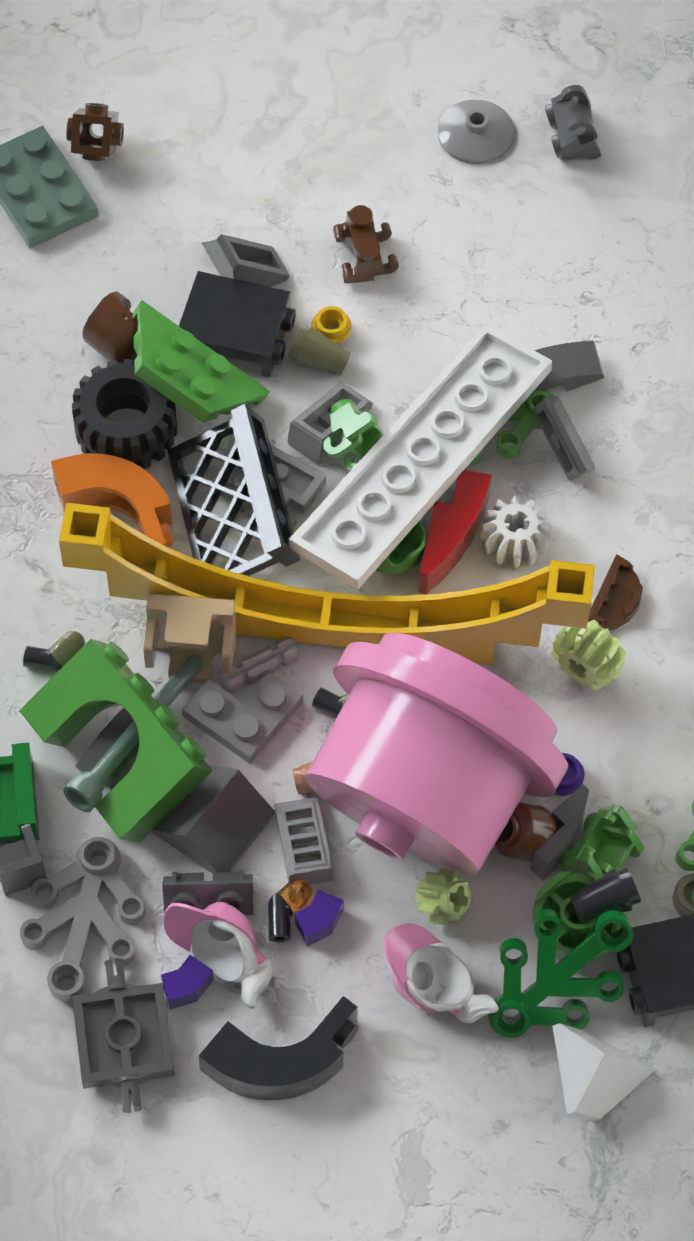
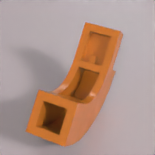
M78 454L51 461L54 483L64 512L66 503L108 507L130 517L139 528L140 533L167 547L173 546L168 525L172 524L170 501L162 486L146 470L131 461L106 454Z

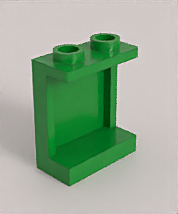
M29 742L11 744L12 756L0 757V845L23 840L21 826L30 824L35 840H40L34 765Z

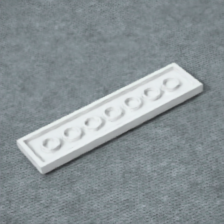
M484 324L289 538L290 548L358 590L551 372L552 360L493 327Z

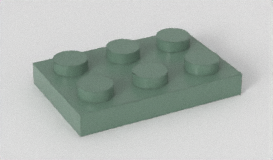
M40 126L0 145V204L29 249L99 216L97 205L44 126Z

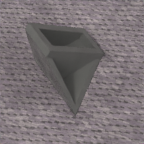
M223 234L215 240L202 242L220 276L268 287L285 282L290 277L272 246Z

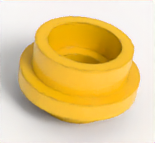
M327 306L314 316L311 327L336 344H340L350 336L351 320L341 308ZM329 326H334L337 329L330 330L326 328Z

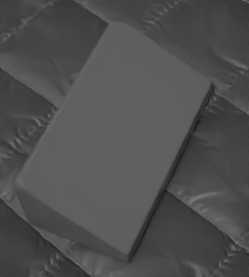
M552 396L543 399L533 408V413L568 480L572 481L594 470L595 465L560 398Z

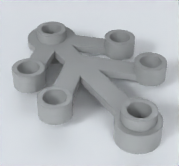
M93 837L88 839L79 847L76 853V862L49 878L36 880L31 886V896L34 904L46 909L57 903L59 898L58 892L83 879L80 894L39 919L27 920L20 928V937L23 945L28 949L37 950L47 943L49 934L73 920L63 961L53 965L47 976L51 994L61 1001H72V996L81 995L85 988L84 974L80 967L91 923H93L107 944L109 959H112L113 964L116 965L115 958H121L124 960V966H126L135 958L133 941L129 937L123 936L98 899L103 882L117 900L119 917L124 923L135 925L140 923L145 917L146 911L143 899L132 893L117 871L121 862L119 849L114 842L107 838ZM98 855L104 856L107 859L100 866L91 864L92 858ZM42 888H49L53 891L48 898H39L37 893ZM129 904H136L140 907L139 911L134 915L126 914L124 908ZM31 929L42 931L41 936L35 940L28 939L26 934ZM120 945H125L130 949L129 953L125 956H117L113 951ZM64 979L75 981L74 987L70 990L60 989L59 984Z

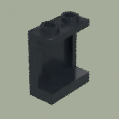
M197 271L179 327L190 332L196 339L217 354L260 364L262 366V376L270 378L274 365L282 364L286 348V342L282 340L285 331L291 333L293 330L296 309L291 308L290 291Z
M694 914L632 927V942L624 950L616 952L621 972H628L633 988L628 989V996L634 1015L641 1014L644 1027L654 1026L658 1017L693 1010Z

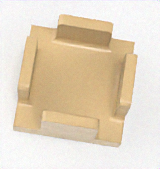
M148 593L146 606L147 625L143 647L145 668L155 667L157 649H168L171 651L168 669L169 679L187 658L192 655L199 656L203 661V666L190 682L205 683L208 679H211L215 654H221L222 674L232 673L233 656L236 653L237 644L235 600Z

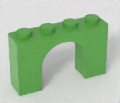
M90 639L19 712L44 743L65 747L98 713L107 708L122 706L130 713L139 733L137 758L127 775L99 801L95 808L119 839L140 843L213 770L203 759L206 756V752L202 746L189 736L186 738L177 726L180 724V720L174 712L163 704L160 706L153 698L154 688L142 675L134 674L126 663L129 661L126 653L113 642L106 644Z

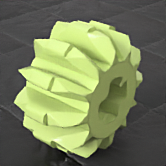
M592 620L588 621L587 629L564 626L556 635V640L552 643L554 649L551 655L559 662L557 667L565 671L569 675V679H575L581 687L588 685L591 689L599 690L602 686L607 687L621 673L627 653L619 646V638L613 637L609 633V628L604 629L599 626L597 621Z

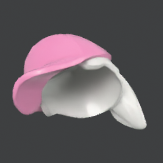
M215 902L204 910L182 903L170 904L164 914V929L170 940L211 968L213 974L218 979L241 983V999L248 1008L254 1009L257 996L268 986L273 976V966L257 950L255 931L250 921L238 909L225 902Z
M406 923L395 926L386 933L384 950L393 970V986L410 1004L420 1010L432 1013L449 1011L463 1023H473L484 1015L498 1011L497 1003L488 994L474 995L468 967L450 950L448 945L442 943L428 930L416 924Z

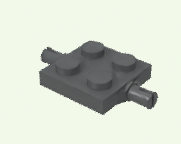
M115 958L116 976L114 975L112 959L104 962L108 986L95 993L72 996L83 1089L106 1085L120 1087L122 1111L132 1113L130 1095H132L134 1112L142 1110L139 1091L140 1083L148 1079L174 1076L175 1071L163 983L143 986L126 984L124 960Z

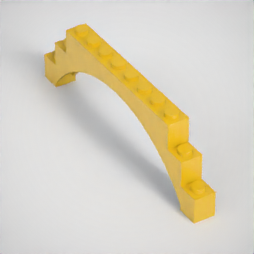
M66 503L59 536L63 567L105 571L109 595L112 597L147 601L148 593L235 600L237 635L276 640L290 637L294 642L346 648L352 642L379 644L385 634L401 633L432 642L476 664L493 665L495 642L539 647L542 624L587 629L595 565L551 560L549 566L528 575L470 590L408 596L359 595L293 587L256 579L216 567L162 545L138 532L112 515L108 507Z

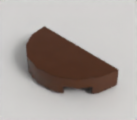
M616 554L594 600L588 619L589 622L592 620L597 621L600 627L604 629L609 628V630L617 629L632 619L639 609L643 591L639 577L633 570V565L618 554Z

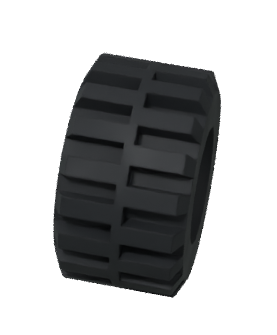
M124 359V364H116V360L107 362L106 368L102 369L98 365L91 369L92 376L84 375L79 381L80 388H75L73 393L74 403H72L76 439L78 444H81L83 454L112 455L131 461L138 466L141 465L143 469L151 467V460L153 459L158 462L165 457L164 449L172 448L174 436H177L175 403L135 375L133 360ZM126 408L139 410L144 413L138 420L126 424L114 423L105 419L112 412Z

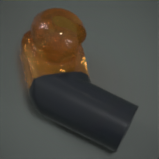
M298 879L295 882H289L269 899L268 934L270 941L281 943L291 939L290 918L294 916V913L304 908L313 897V888L307 881Z

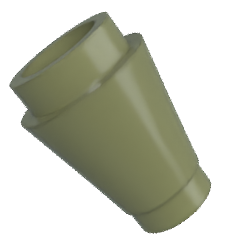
M304 327L299 328L288 354L289 357L296 359V364L333 373L336 372L342 375L351 355L350 352L344 350V348L313 327L310 330Z

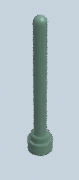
M192 655L188 657L156 694L154 699L160 706L163 704L169 707L201 670L203 661L199 656ZM135 721L131 723L90 772L75 775L63 789L64 795L75 808L83 812H91L102 799L103 783L139 742V733Z

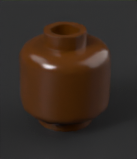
M519 802L495 843L496 850L506 858L532 862L534 852L557 832L556 821L552 813L544 806Z

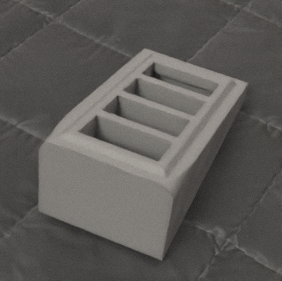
M340 382L290 422L288 444L313 462L318 463L328 455L323 446L324 440L327 437L335 441V447L342 440L340 434L336 436L331 430V418L329 415L332 414V406L340 400L351 399L356 408L363 413L370 411L373 402L343 382Z
M318 797L274 804L289 888L333 881V867ZM311 811L312 817L289 821L286 819V814ZM314 827L312 832L293 835L289 833L290 829ZM314 840L317 843L316 846L292 848V844ZM319 855L320 859L297 864L295 862V858Z

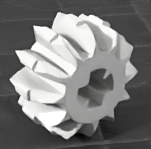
M516 495L511 499L510 505L498 499L494 510H487L483 516L484 524L480 527L481 541L485 542L484 550L486 555L497 554L496 561L498 565H501L507 559L512 560L515 569L520 566L521 559L533 565L537 559V554L544 555L547 551V540L551 537L552 529L550 523L546 522L547 514L545 509L534 510L535 504L532 499L524 505L519 504Z

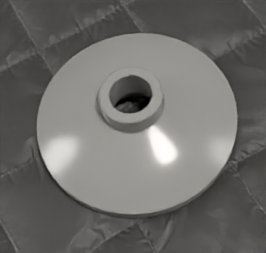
M466 100L454 104L443 113L438 124V139L443 149L459 161L471 164L489 163L499 159L510 149L514 139V125L508 113L498 105L484 100Z

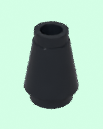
M614 868L577 892V894L569 897L579 922L598 918L607 911L629 912L632 911L633 905L641 902L637 887L627 868L618 872Z

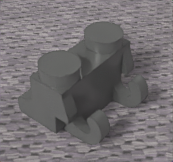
M568 86L561 91V94L551 98V104L545 105L550 126L552 128L557 127L558 131L557 135L551 136L557 158L566 156L567 160L583 155L587 156L590 160L601 157V152L596 142L598 135L593 122L590 99L582 86Z

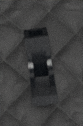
M343 996L307 1038L285 1047H271L260 1044L227 1021L198 1055L200 1071L225 1089L248 1098L284 1100L307 1094L327 1083L343 1068L344 1052L337 1048V1046L339 1045L344 1048L358 1031L359 1026L356 1024L358 1006Z

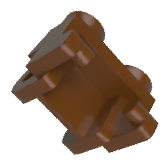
M364 205L355 206L350 211H347L346 222L336 224L333 227L336 242H344L345 238L348 237L352 239L356 266L352 268L350 263H343L341 265L343 281L346 284L374 281V276L391 274L399 267L396 255L390 254L388 256L389 262L383 264L380 255V245L378 242H384L391 237L390 224L387 222L381 223L382 230L375 232L373 213L370 208Z

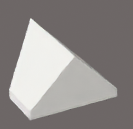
M561 1023L552 1026L567 1115L592 1122L602 1119L656 1070L586 1031Z

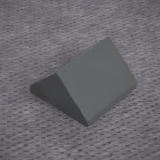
M209 765L213 771L152 830V833L213 874V872H230L274 817L275 810L238 769Z

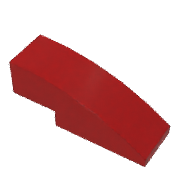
M463 470L457 477L452 504L435 502L419 573V594L427 595L461 560L472 543L483 520L490 496L491 474Z

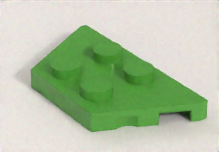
M141 300L133 312V319L138 321V331L133 337L134 349L137 353V357L134 360L135 375L202 423L217 419L221 414L230 415L231 410L243 404L253 402L255 406L261 405L270 393L268 389L231 364L224 356L214 352L196 339L190 332L179 327L143 300Z

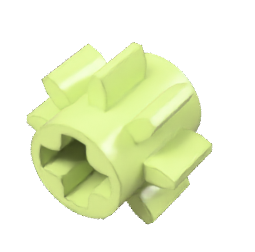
M440 868L438 873L427 871L426 878L418 884L415 893L418 905L417 910L420 913L429 914L428 923L446 926L448 920L459 922L460 916L468 910L471 901L468 881L457 880L458 871Z

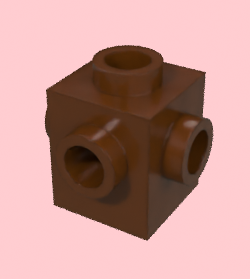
M85 103V109L80 108L74 112L73 117L68 118L66 130L67 141H71L70 153L82 154V159L91 161H104L105 157H110L116 151V147L123 144L124 123L118 122L119 112L108 111L109 105L102 103ZM93 124L103 125V136H97L93 133Z

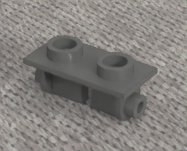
M239 870V872H213V881H204V872L177 873L176 871L172 872V876H163L164 914L167 907L172 903H182L204 910L215 902H225L238 909L244 915H254L253 874H244V870Z

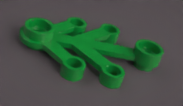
M551 909L539 911L533 921L535 934L538 937L536 981L522 993L521 967L528 960L527 947L518 938L505 940L500 946V960L504 965L503 994L494 999L499 1007L498 1011L488 1014V1020L492 1029L507 1038H516L523 1035L531 1025L553 1026L561 1023L581 1030L589 1022L588 1007L582 1000L570 999L563 1004L562 1008L537 1005L548 996L600 998L605 1002L617 1001L622 996L624 988L621 976L615 971H603L596 978H575L572 976L603 950L619 952L630 945L633 939V930L630 919L624 913L612 910L601 914L595 922V932L555 964L557 938L562 932L561 918L556 911ZM545 920H552L556 923L555 927L551 930L542 929L540 924ZM612 922L621 924L620 929L615 932L607 931L605 926ZM511 949H518L522 952L520 957L516 959L506 956L507 951ZM611 981L617 984V987L612 991H605L601 988L606 982ZM508 1009L519 1011L515 1017L509 1018L503 1015V1012ZM573 1010H579L583 1013L579 1019H570L567 1016Z

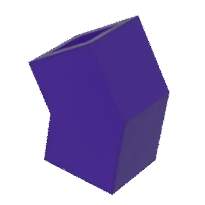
M318 889L311 905L294 913V924L307 947L333 933L344 911V900Z
M189 955L179 969L161 974V982L163 983L169 1009L197 1002L214 980L213 970L192 955Z

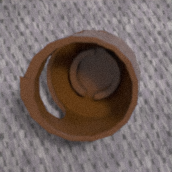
M118 291L108 294L100 301L88 317L82 336L83 340L106 360H116V364H124V359H130L134 362L137 357L133 337L138 331V321L133 319V313L130 312L132 307L130 300Z

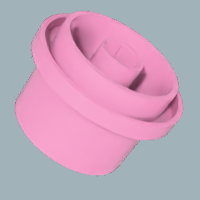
M387 633L382 637L379 644L368 642L350 643L336 664L333 671L334 677L349 696L309 767L305 780L321 798L358 823L359 827L355 835L380 853L402 861L406 853L409 852L444 869L456 870L459 874L475 876L480 871L524 794L537 797L554 795L568 769V763L560 750L552 743L557 734L555 723L542 708L521 691L482 666L444 647L407 634Z

